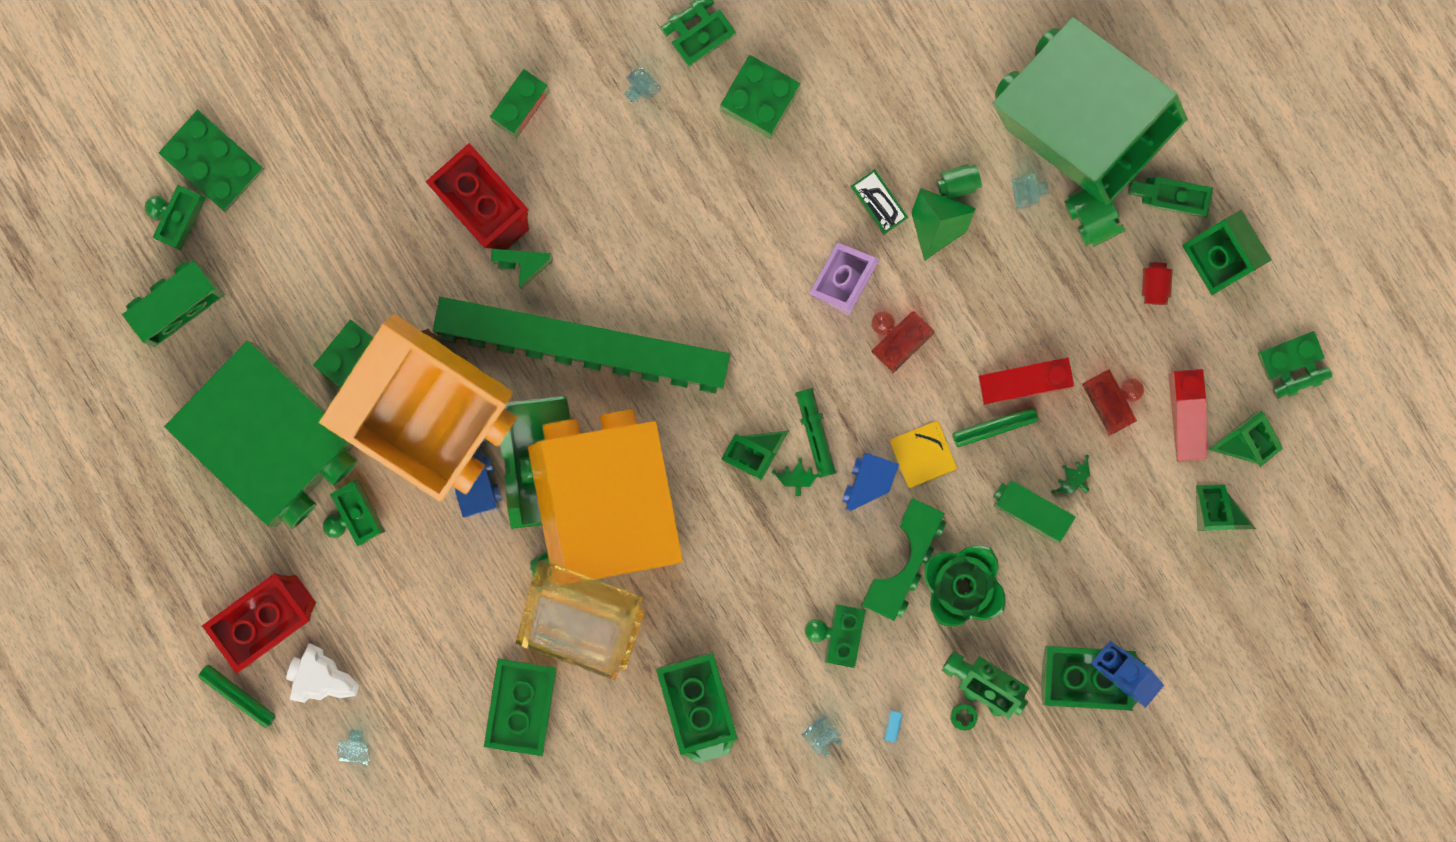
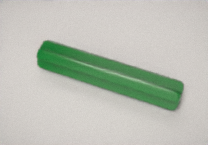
M1030 407L956 431L952 434L956 447H962L1036 423L1038 415L1035 408Z
M206 665L200 671L199 679L262 727L267 728L272 724L276 717L274 713L212 666Z

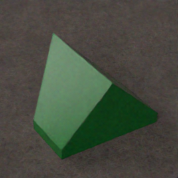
M920 188L911 213L924 261L967 232L976 208Z
M1259 411L1249 416L1208 450L1256 463L1261 467L1279 453L1283 447L1265 413Z
M789 430L742 436L735 434L721 460L761 482Z
M1226 484L1196 485L1197 531L1256 529L1227 492Z

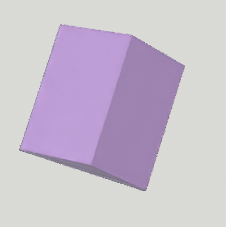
M837 243L809 294L849 316L879 260L876 257Z

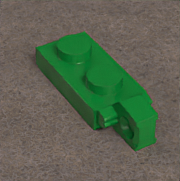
M1155 176L1154 178L1147 177L1146 183L1137 181L1129 183L1128 195L1142 197V204L1148 205V207L1206 218L1209 213L1213 188Z

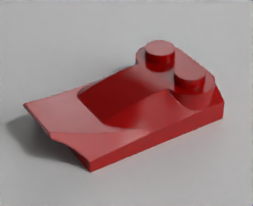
M470 143L425 181L484 249L507 250L530 230L528 225L529 209Z
M274 573L211 618L202 627L234 672L239 674L310 622L311 613L316 601L297 575L288 576Z

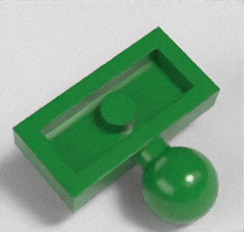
M177 185L169 204L160 196L150 197L145 203V212L152 219H161L152 238L181 251L206 198L180 185Z
M354 480L330 494L341 516L330 515L324 520L323 531L328 537L338 538L342 536L347 526L356 545L360 546L386 532L359 480Z
M835 604L831 627H827L826 623L820 619H812L806 624L804 632L807 639L811 642L817 643L825 638L829 639L825 663L855 668L866 610Z

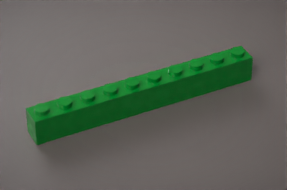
M440 296L432 330L435 334H439V340L456 343L457 338L468 340L467 345L478 348H485L486 344L497 346L496 351L514 354L515 349L526 351V357L543 360V355L555 357L554 362L564 365H572L573 360L583 362V368L601 371V366L613 368L612 374L629 377L630 372L642 374V380L659 382V378L670 379V385L687 388L688 383L700 385L699 391L713 394L717 393V389H724L730 353Z

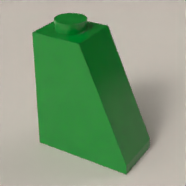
M1013 480L1008 481L1007 485L1001 483L993 496L997 500L994 507L1053 543H1061L1076 516Z

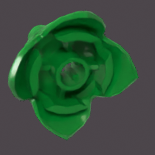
M973 545L966 547L958 553L940 552L926 561L924 579L931 592L930 607L940 625L957 627L963 625L969 619L990 620L1004 612L1006 595L1003 587L997 581L998 560L990 547ZM964 578H968L970 580L968 586L971 587L969 593L964 591L963 594H960L958 592L959 586L956 585V582L959 579L963 581Z

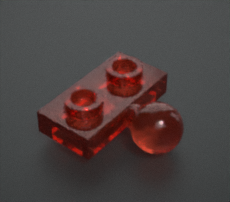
M885 311L878 312L872 318V328L877 334L887 336L871 352L894 374L935 332L914 311L907 315L896 327L894 318L890 313Z
M1108 369L1082 383L1109 436L1137 422L1127 401L1135 402L1142 398L1144 386L1141 381L1135 378L1127 379L1123 382L1120 389L1112 372Z

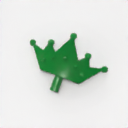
M1085 455L1086 459L1083 465L1078 461L1075 463L1077 470L1067 468L1066 465L1062 466L1065 469L1066 481L1059 479L1058 482L1061 484V487L1056 490L1052 489V494L1055 492L1073 494L1079 487L1085 493L1090 490L1084 484L1090 476L1089 455Z
M800 458L792 472L786 466L783 474L777 473L775 470H772V474L776 475L784 487H795V496H801V487H811L817 477L822 475V471L813 475L812 467H809L806 472Z

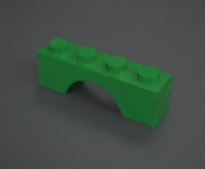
M914 498L910 500L898 525L909 541V559L905 567L895 576L887 579H873L861 606L892 621H895L897 616L903 617L909 604L905 600L909 589L915 591L922 575L917 573L921 563L926 564V561L931 557L934 548L930 547L934 536L940 537L947 521L942 520L945 513Z

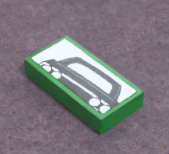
M873 170L851 185V189L883 235L908 219L907 214L876 170Z

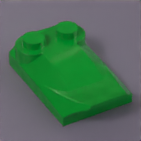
M1045 646L1041 680L1043 706L1133 711V707L1138 702L1125 694L1091 664L1102 649ZM1124 650V651H1126L1127 653H1129L1131 656H1133L1134 658H1136L1138 661H1140L1141 663H1143L1144 665H1146V663L1142 662V661L1137 657L1136 651H1127V650Z
M710 652L656 668L680 756H687L697 764L730 754L731 747L738 737L714 653Z

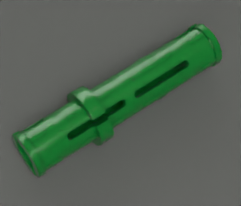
M810 388L796 392L795 396L797 397L802 415L800 422L801 425L804 424L817 472L822 471V475H819L818 478L836 474L837 471H835L829 444L821 419H824L823 413H819L813 392L814 389Z

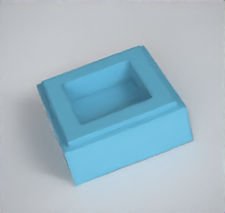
M889 711L884 740L897 741L903 716L901 712Z

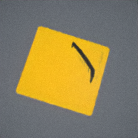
M938 421L904 433L889 441L908 488L957 470L956 463Z

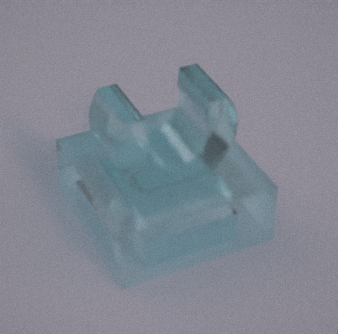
M643 68L634 69L626 77L632 86L624 95L633 103L642 96L646 99L655 97L662 87Z
M1035 174L1023 175L1012 180L1016 209L1040 203L1039 197L1049 194L1047 182L1036 183Z
M824 715L801 734L818 755L822 753L828 757L830 753L826 748L833 742L838 746L842 744L839 739L840 733Z
M351 729L349 742L339 741L337 756L340 761L368 765L370 750L368 745L363 744V731Z

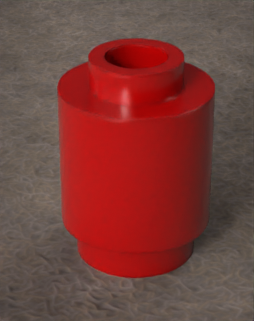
M1149 262V267L1143 268L1142 296L1144 297V304L1168 305V298H1171L1173 269L1167 268V263Z

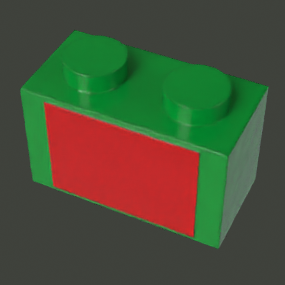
M523 69L490 115L492 122L517 139L549 94L548 85Z

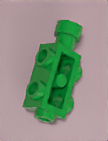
M953 651L941 671L950 677L954 675L962 680L958 688L963 690L964 695L968 699L981 701L988 706L989 711L993 715L998 717L1004 716L1010 719L1013 714L1019 716L1028 703L1024 699L1029 689L1028 686L980 656L970 665L963 660L964 657L959 653Z

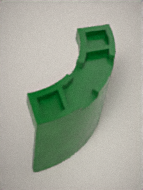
M565 396L508 402L504 407L517 416L516 421L500 443L502 459L505 462L506 474H504L507 511L511 529L542 525L535 483H521L518 458L529 456L528 446L545 440L543 425L571 420L568 400Z

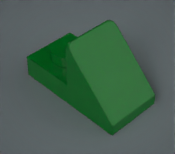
M491 250V262L498 264L497 269L515 270V266H520V289L524 288L552 263L553 257L551 253Z

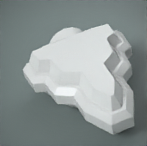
M311 643L307 645L302 658L294 657L292 659L286 676L287 680L293 682L290 700L303 703L309 698L322 700L328 695L337 698L357 696L360 687L349 674L337 669L334 660L324 656L322 648Z

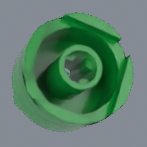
M1082 187L1067 195L1068 199L1064 201L1065 207L1071 219L1078 218L1081 226L1077 228L1085 246L1092 244L1093 247H1096L1126 231L1123 224L1117 227V224L1120 223L1118 220L1119 215L1113 202L1105 206Z

